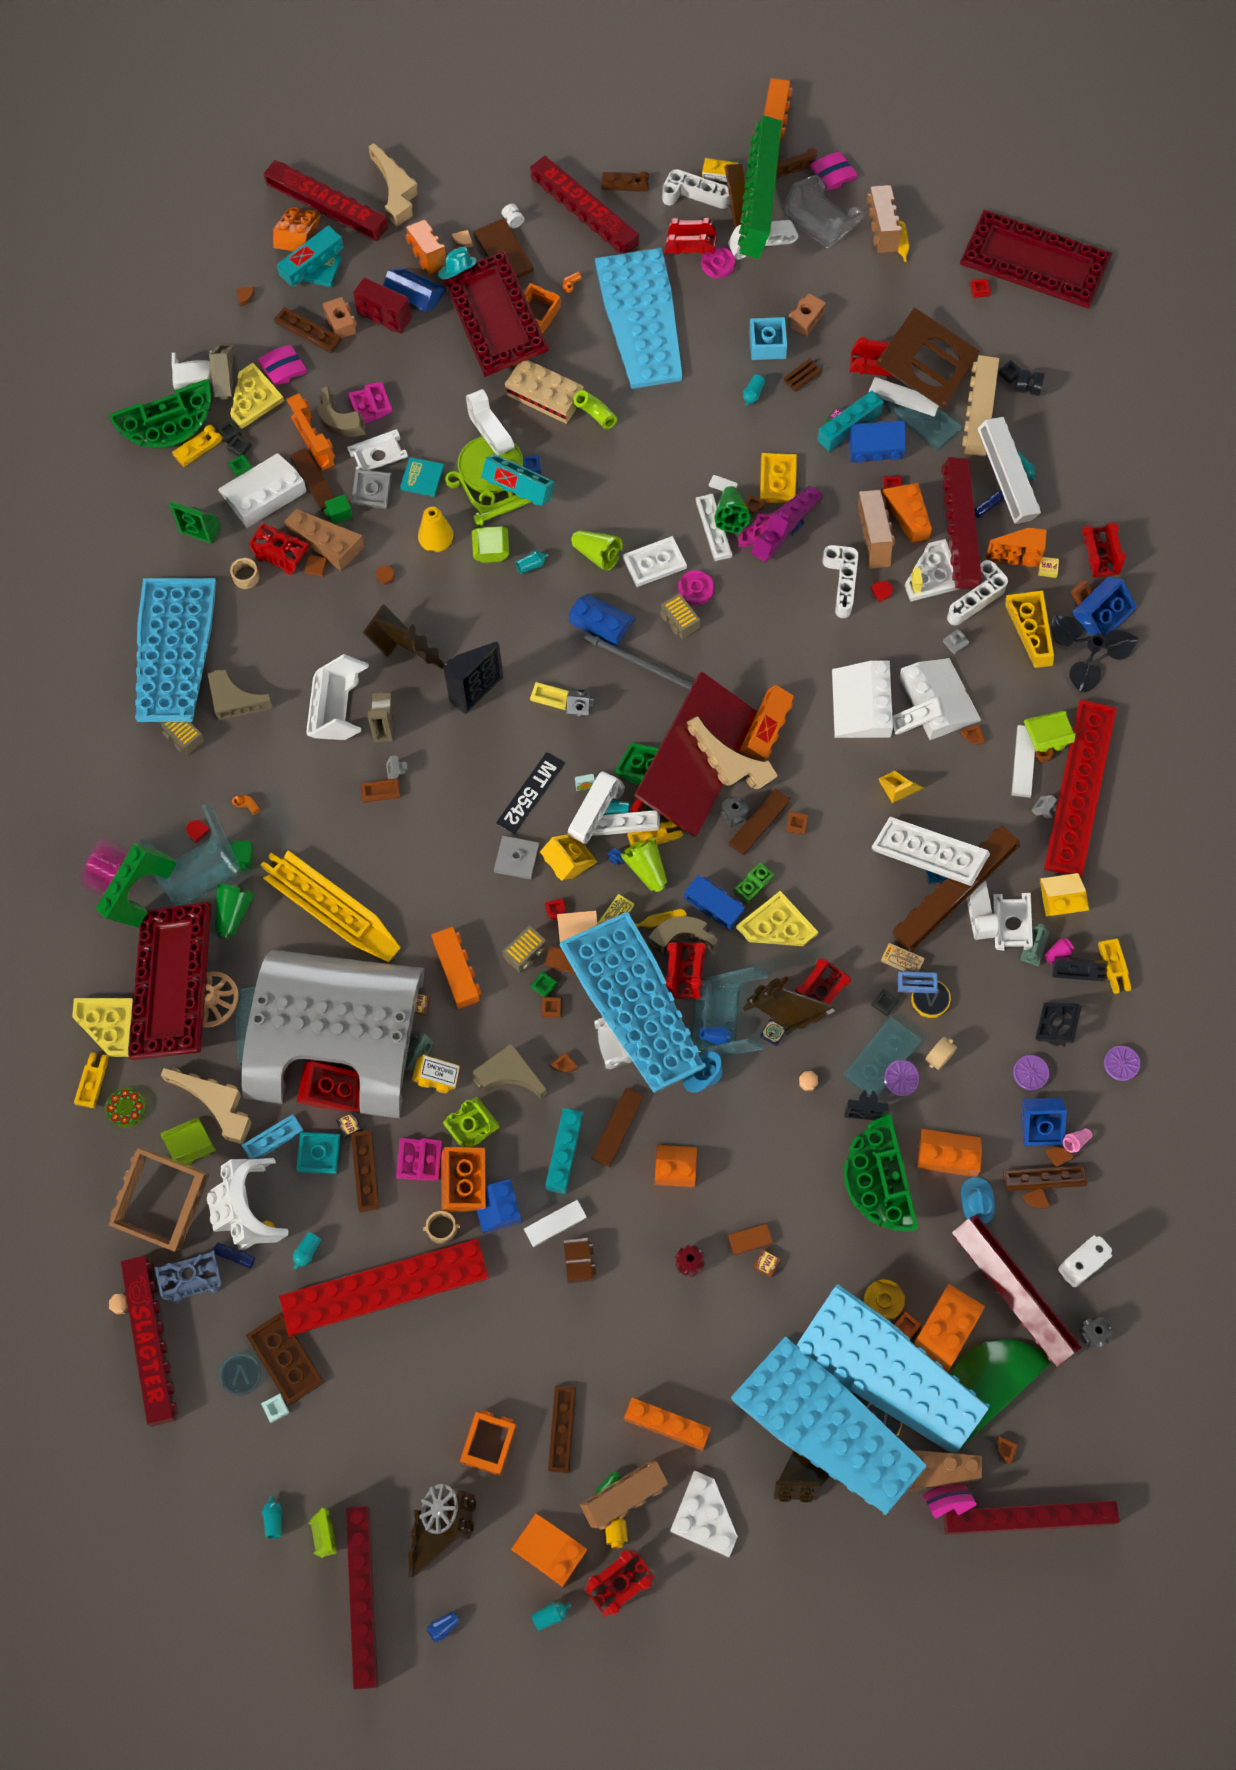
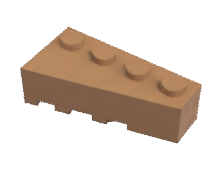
M891 185L870 187V194H867V205L870 204L869 218H872L873 221L871 222V231L875 234L873 236V245L877 246V253L898 252L902 229L898 225L899 217L896 216L897 209L896 205H894Z
M880 490L861 491L858 497L861 525H863V538L866 539V555H869V569L890 567L892 547L895 546L894 535L891 536L892 524L891 522L888 523L889 512L888 509L885 510L886 500L885 497H882Z
M298 509L284 521L289 534L299 538L300 541L308 542L311 550L321 557L327 558V561L340 571L365 547L362 535Z
M911 1450L926 1464V1469L907 1492L978 1481L982 1478V1456Z

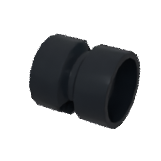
M1020 369L1015 392L1025 393L1029 391L1031 395L1040 396L1044 373L1035 371L1032 374L1030 370ZM1030 379H1034L1033 387L1029 386Z

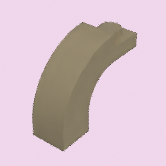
M328 386L321 388V404L316 405L318 414L325 424L334 433L341 436L356 437L365 435V423L362 415L358 411L346 414L337 413L334 394Z
M681 916L668 919L657 926L648 937V944L662 954H665L669 943L683 938H690L697 942H705L707 944L706 948L714 952L718 947V939L714 933L706 932V922L694 917Z

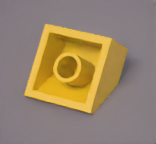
M568 834L552 837L540 851L544 860L552 867L556 876L561 881L575 878L597 862L584 843L568 836Z
M1078 873L1040 879L1045 917L1089 910L1086 890Z

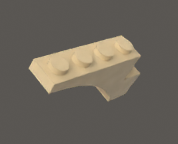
M373 143L369 146L370 158L383 173L389 189L388 204L385 205L386 216L398 227L413 216V206L410 200L418 195V185L413 178L406 174L403 168H399L395 161L385 154L381 147L378 148Z
M698 716L687 721L689 732L697 738L699 748L707 754L709 764L717 770L719 780L726 784V786L734 784L746 775L748 785L751 788L759 789L778 777L768 760L761 762L747 758L722 744L708 731Z
M163 1068L161 1076L164 1081L189 1091L212 1111L223 1130L221 1135L225 1140L241 1145L245 1143L252 1122L245 1113L236 1112L235 1114L241 1098V1094L236 1086L231 1084L223 1086L214 1079L208 1078L206 1081L193 1073L186 1075L176 1068H170V1070Z

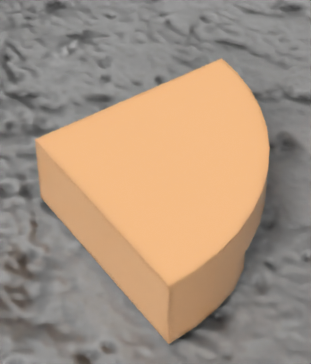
M468 230L452 234V239L456 244L463 245L466 248L473 247Z

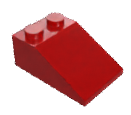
M310 1061L303 1066L297 1103L317 1108L360 1113L359 1075L355 1071Z

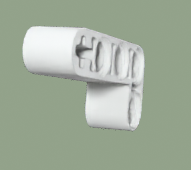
M672 170L662 188V200L666 205H674L680 195L721 209L727 208L730 205L728 186L681 170Z
M771 221L770 235L765 246L795 242L798 239V233L792 221ZM741 225L735 228L728 242L736 260L746 257V255L739 254L740 246H738V240L741 235L739 234Z
M481 389L466 395L470 419L495 454L501 455L513 450V440L491 411L485 391Z
M830 545L824 550L823 564L827 568L840 570L835 613L840 618H847L851 615L858 552L852 547Z
M985 560L980 564L981 584L950 605L947 620L950 624H961L1004 594L1008 578L992 561Z
M604 771L599 773L568 829V836L584 844L590 840L613 798L616 800L620 799L624 793L625 785L620 779Z
M984 881L966 899L975 940L995 938L999 928L997 915L992 914L987 884Z

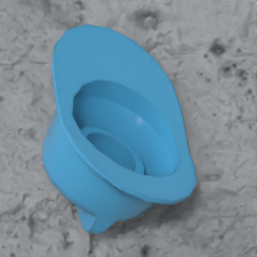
M709 1051L700 1056L702 1063H705L706 1066L703 1070L683 1079V1086L687 1091L699 1092L707 1086L714 1085L720 1081L723 1069L721 1057L718 1053Z
M980 1177L968 1178L961 1187L964 1215L969 1219L977 1214L982 1222L987 1224L995 1214V1202L991 1185Z

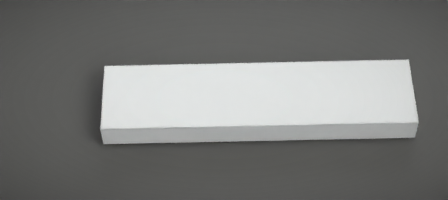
M876 377L869 389V392L873 391L881 399L934 417L939 407L915 390Z
M709 494L696 497V504L714 561L731 558L732 552L726 533L715 525L714 516L717 505L714 495Z
M1022 725L1017 726L1011 795L1030 798L1035 749L1026 726Z
M653 810L603 815L592 836L660 830V813Z

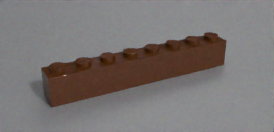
M1003 825L999 829H994L990 833L989 838L977 846L988 850L990 855L972 886L947 878L935 887V891L931 895L923 898L921 905L917 909L914 908L909 912L906 920L899 922L894 927V938L909 952H913L1020 847L1019 839Z

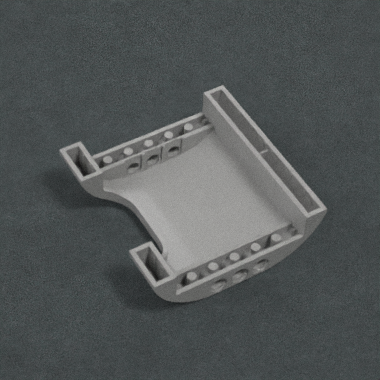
M270 950L264 958L258 975L245 1037L242 1061L243 1099L283 1104L286 1084L283 1080L284 1072L287 1066L296 1059L343 1063L352 1066L359 1075L361 1114L400 1119L403 1103L401 1088L418 990L423 987L425 968Z

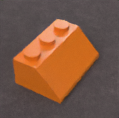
M921 1129L917 1160L918 1169L972 1177L978 1176L982 1158L981 1137Z
M445 1147L441 1153V1211L462 1213L485 1209V1148Z

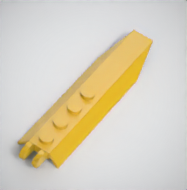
M289 850L286 852L284 859H280L273 853L269 854V859L277 864L274 868L264 861L261 863V867L269 873V875L263 878L265 881L351 945L388 963L401 949L373 912Z

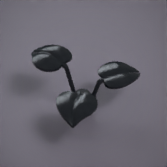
M1055 615L1052 620V634L1060 645L1068 647L1074 641H1088L1087 646L1091 651V655L1087 664L1081 661L1076 662L1069 671L1071 682L1082 693L1093 689L1100 680L1101 672L1099 667L1090 665L1096 652H1099L1102 648H1108L1107 652L1110 657L1122 660L1132 653L1139 641V638L1119 630L1110 631L1105 636L1095 634L1092 638L1088 636L1087 638L1078 639L1082 634V625L1078 620Z

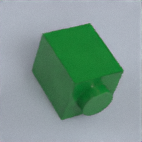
M345 494L325 501L326 509L323 510L326 519H330L333 524L353 518Z
M232 841L230 863L233 869L237 871L252 869L254 847L251 841Z

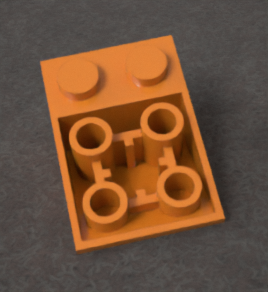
M296 207L288 208L273 228V248L288 251L298 249L315 236L321 213H316L313 210H299Z
M1026 528L990 540L985 560L992 561L993 563L1000 562L1010 565L1039 567L1045 551L1047 530Z

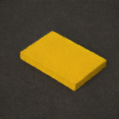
M762 453L761 500L767 503H787L796 496L797 454Z

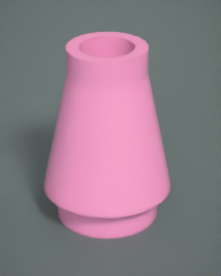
M1084 1128L1083 1130L1067 1134L1063 1139L1064 1148L1070 1153L1078 1152L1092 1138V1132L1088 1128Z

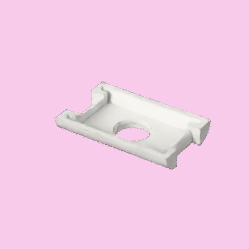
M397 429L347 447L350 457H355L358 467L355 468L371 471L408 457L406 450L401 451L398 444L400 436ZM382 450L386 454L385 458L381 461H375L372 459L373 452Z
M1022 893V899H1003L1002 894H994V914L997 915L999 925L995 936V948L1004 951V947L1024 946V950L1031 949L1033 947L1031 893ZM1017 917L1021 921V926L1017 930L1008 929L1005 925L1008 918Z

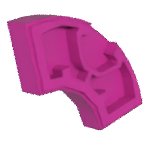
M758 513L754 523L744 528L739 534V547L754 545L757 536L767 530L773 514Z

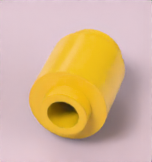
M616 1517L611 1520V1525L605 1528L607 1545H611L612 1549L623 1548L624 1543L628 1542L626 1521L623 1517L619 1519Z

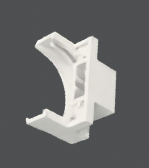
M274 1158L229 1160L221 1166L223 1182L207 1192V1203L210 1208V1221L213 1231H231L234 1245L237 1244L238 1250H246L255 1243H275L288 1236V1229L266 1226L252 1214L249 1209L246 1187L244 1185L249 1172L266 1171L265 1168L276 1163Z

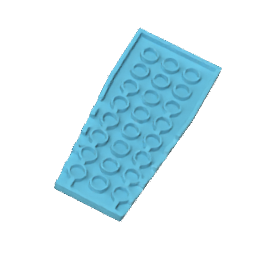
M662 248L595 258L603 303L609 322L612 325V331L621 353V359L624 363L631 389L682 381L672 291Z
M143 578L137 623L138 662L136 667L137 699H135V718L137 722L193 721L212 630L217 584L215 578Z
M628 912L560 942L561 949L587 995L654 1093L705 1068L706 1065L702 1063L698 1054L699 1050L697 1046H694L690 1038L691 1033L681 1019L683 1016L673 1002L674 997L666 987L664 976Z
M837 1284L796 1346L800 1348V1352L806 1356L809 1355L853 1393L948 1452L957 1454L990 1405L983 1403L975 1396L976 1393L973 1390H968L959 1383V1379L955 1375L951 1376L942 1368L943 1365L937 1360L934 1362L929 1358L924 1349L920 1346L916 1347L909 1341L910 1338L889 1320Z
M787 1337L782 1339L731 1396L733 1402L778 1440L799 1455L808 1458L813 1465L822 1468L829 1473L830 1477L847 1486L848 1490L857 1493L865 1499V1502L881 1510L884 1515L891 1511L926 1469V1464L842 1383L809 1355L802 1354L800 1348Z

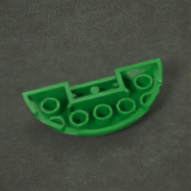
M208 379L177 389L175 394L144 405L139 403L108 415L118 432L136 445L153 449L176 446L193 436L206 420L211 402L210 383Z
M891 1114L868 1124V1128L861 1135H857L850 1145V1152L844 1163L846 1190L856 1209L872 1223L894 1231L919 1230L893 1120Z
M1000 1339L978 1345L958 1362L951 1376L955 1375L959 1379V1383L968 1390H973L976 1393L975 1396L983 1403L990 1405L963 1445L1051 1363L1045 1352L1019 1340Z

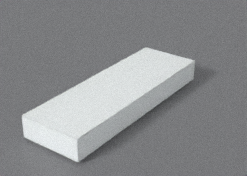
M935 697L893 715L892 720L895 734L899 735L944 716L945 711L941 697Z
M578 1200L524 1228V1231L534 1248L584 1221L587 1217Z

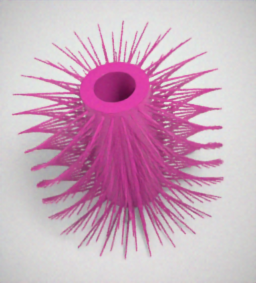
M106 843L101 848L99 846L98 851V846L96 845V853L94 848V853H92L91 857L89 855V860L85 863L87 865L84 867L87 869L85 873L88 875L85 878L86 883L88 882V885L90 883L92 888L95 885V888L97 887L96 891L99 888L101 893L104 890L103 894L122 865L123 858H126L124 853L120 855L117 852L118 848L115 852H112L110 849L111 845L108 848Z

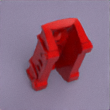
M673 218L667 233L665 254H714L717 231L711 219L703 218V220L680 221L678 218Z
M860 337L851 350L849 373L886 376V378L895 377L876 364L878 358L890 342L867 340L866 337Z
M264 522L257 529L249 543L256 560L261 562L264 560L283 569L288 575L294 573L298 562L307 553L310 546L308 542L300 541L299 538H294L276 530L275 527H270ZM257 539H258V540L266 539V543H265V544H259V543H257V542H255V541H256ZM275 542H278V543H281V544H283V545L280 546V547H277V546L274 545V543H275ZM284 551L288 553L292 551L296 559L287 557Z
M1108 523L1105 527L1092 528V526H1084L1082 528L1093 578L1119 575L1122 570L1126 554L1121 549L1117 533L1119 525L1117 523ZM1101 532H1105L1106 541L1104 544L1102 540H1099ZM1097 550H1103L1105 555L1099 556ZM1108 562L1113 565L1114 571H1110L1106 566Z
M672 942L668 944L667 949L670 954L667 977L664 979L669 993L671 992L674 998L701 999L703 967L707 947L705 942ZM683 947H687V951L690 953V957H687L686 962L682 958ZM693 967V974L690 976L686 975V969ZM684 982L686 988L683 989L682 994H678L679 986Z
M820 958L816 962L817 967L803 985L795 989V992L831 1004L843 987L851 983V977L830 964L826 959ZM829 967L832 969L830 978L825 979L823 982L822 975ZM841 977V979H840L839 982L835 985V987H832V986H833V982H832V981H833V980H837L838 978ZM820 987L825 988L827 995L823 997L818 996L816 990Z
M624 1550L620 1553V1558L598 1576L593 1575L589 1578L585 1591L604 1617L616 1615L620 1612V1607L640 1590H645L652 1586L651 1581L655 1576L636 1550ZM637 1557L638 1562L635 1565V1569L624 1573L626 1564ZM645 1571L649 1573L639 1582H632L635 1579L634 1575ZM618 1577L626 1580V1587L623 1590H617L614 1587V1581ZM600 1585H609L605 1588L607 1592L603 1595L592 1596L591 1593ZM616 1595L615 1601L603 1611L601 1607L604 1605L605 1599L608 1596L612 1598Z

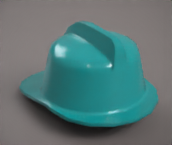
M460 247L451 251L446 257V266L438 274L439 278L448 279L473 267L477 262L476 258L470 256L466 247Z

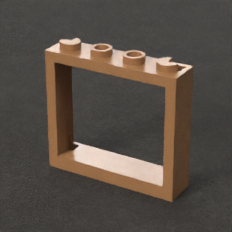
M137 1148L134 1156L131 1157L132 1164L130 1170H127L124 1175L123 1181L125 1183L123 1188L117 1194L116 1207L110 1212L109 1226L174 1252L180 1251L210 1174L146 1148ZM147 1157L195 1176L171 1239L123 1221Z

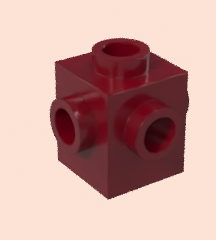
M687 1245L685 1249L680 1248L675 1256L677 1259V1270L681 1274L689 1275L692 1278L695 1273L699 1274L705 1266L703 1262L704 1255H702L703 1251L694 1245L692 1247ZM690 1256L694 1260L692 1262H688L686 1257Z

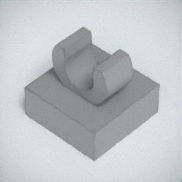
M958 629L943 639V643L954 655L969 645L965 635Z
M390 756L386 763L388 779H395L399 775H404L405 770L408 769L407 762H399L398 756Z
M1053 795L1041 796L1031 811L1035 815H1043L1046 819L1052 818L1053 816L1049 811H1056L1057 806L1054 803L1057 799Z

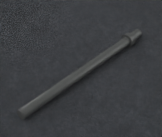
M587 632L584 635L583 639L591 642L593 646H599L688 690L693 685L602 640L600 636L595 637Z

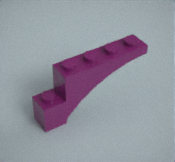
M809 485L776 510L771 517L767 530L757 536L751 554L764 563L771 559L795 526L822 500L824 495Z

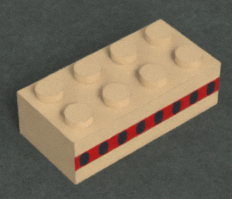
M530 360L519 363L505 383L507 396L566 424L578 408L574 404L575 394L580 390H584L583 385Z

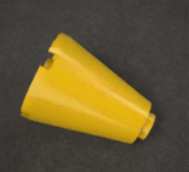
M428 507L423 513L419 527V543L427 551H444L452 544L454 537L453 529L437 507Z

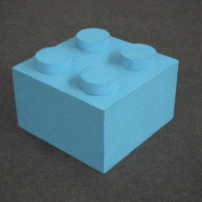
M785 317L751 318L749 327L751 360L786 359L787 337Z

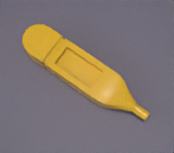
M899 221L898 225L901 226L902 230L898 253L902 255L904 262H907L906 257L909 251L906 224L903 221Z
M683 909L651 915L635 925L636 927L655 929L664 921L675 917L687 916V913Z

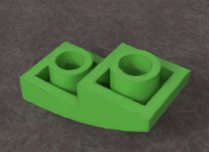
M760 862L734 888L733 893L748 904L775 874Z

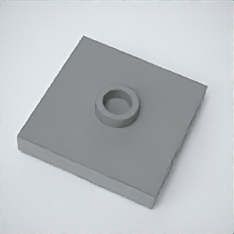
M356 469L351 505L387 509L391 473Z
M502 836L494 873L531 880L540 844L538 842Z

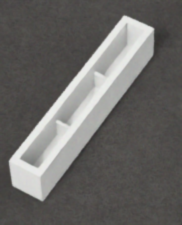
M1004 417L987 419L977 429L1014 524L1033 521L1041 513L1040 507L1028 481L1027 473L1024 471L1021 458L1015 448L1008 425Z

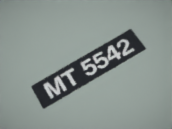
M546 752L496 824L515 834L565 763Z

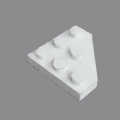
M946 539L928 543L924 553L914 568H920L923 585L921 593H914L910 575L905 583L910 602L958 590V588H955L954 581L952 580L953 565L950 564L951 552Z
M694 1470L670 1532L726 1557H730L738 1536L713 1478Z

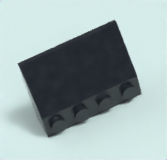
M497 641L458 654L453 659H449L443 667L449 701L464 714L470 711L503 679L500 646Z

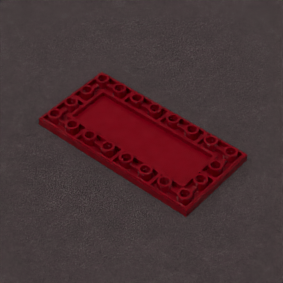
M983 209L960 260V265L1089 309L1112 253Z
M505 251L476 262L473 267L451 278L443 279L484 377L549 351L548 345Z
M700 672L634 796L691 836L696 837L723 783L718 778L719 773L709 764L707 754L699 748V741L689 732L687 721L698 716L703 725L716 739L739 754L758 711L704 672Z
M210 902L147 910L148 913L139 929L129 1059L132 1061L201 1053L212 908Z

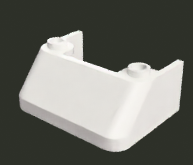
M343 654L315 672L306 731L308 736L316 739L346 740L361 732L360 727L345 721L348 693L358 685V673L368 668L369 664Z

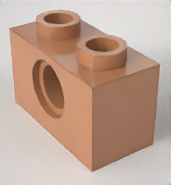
M808 293L805 298L799 301L797 309L791 311L788 317L790 320L789 328L807 337L824 315L826 302Z
M340 297L323 303L325 316L335 335L342 339L356 334L355 326H357L355 317L350 315L351 309L348 302L345 303L343 298Z

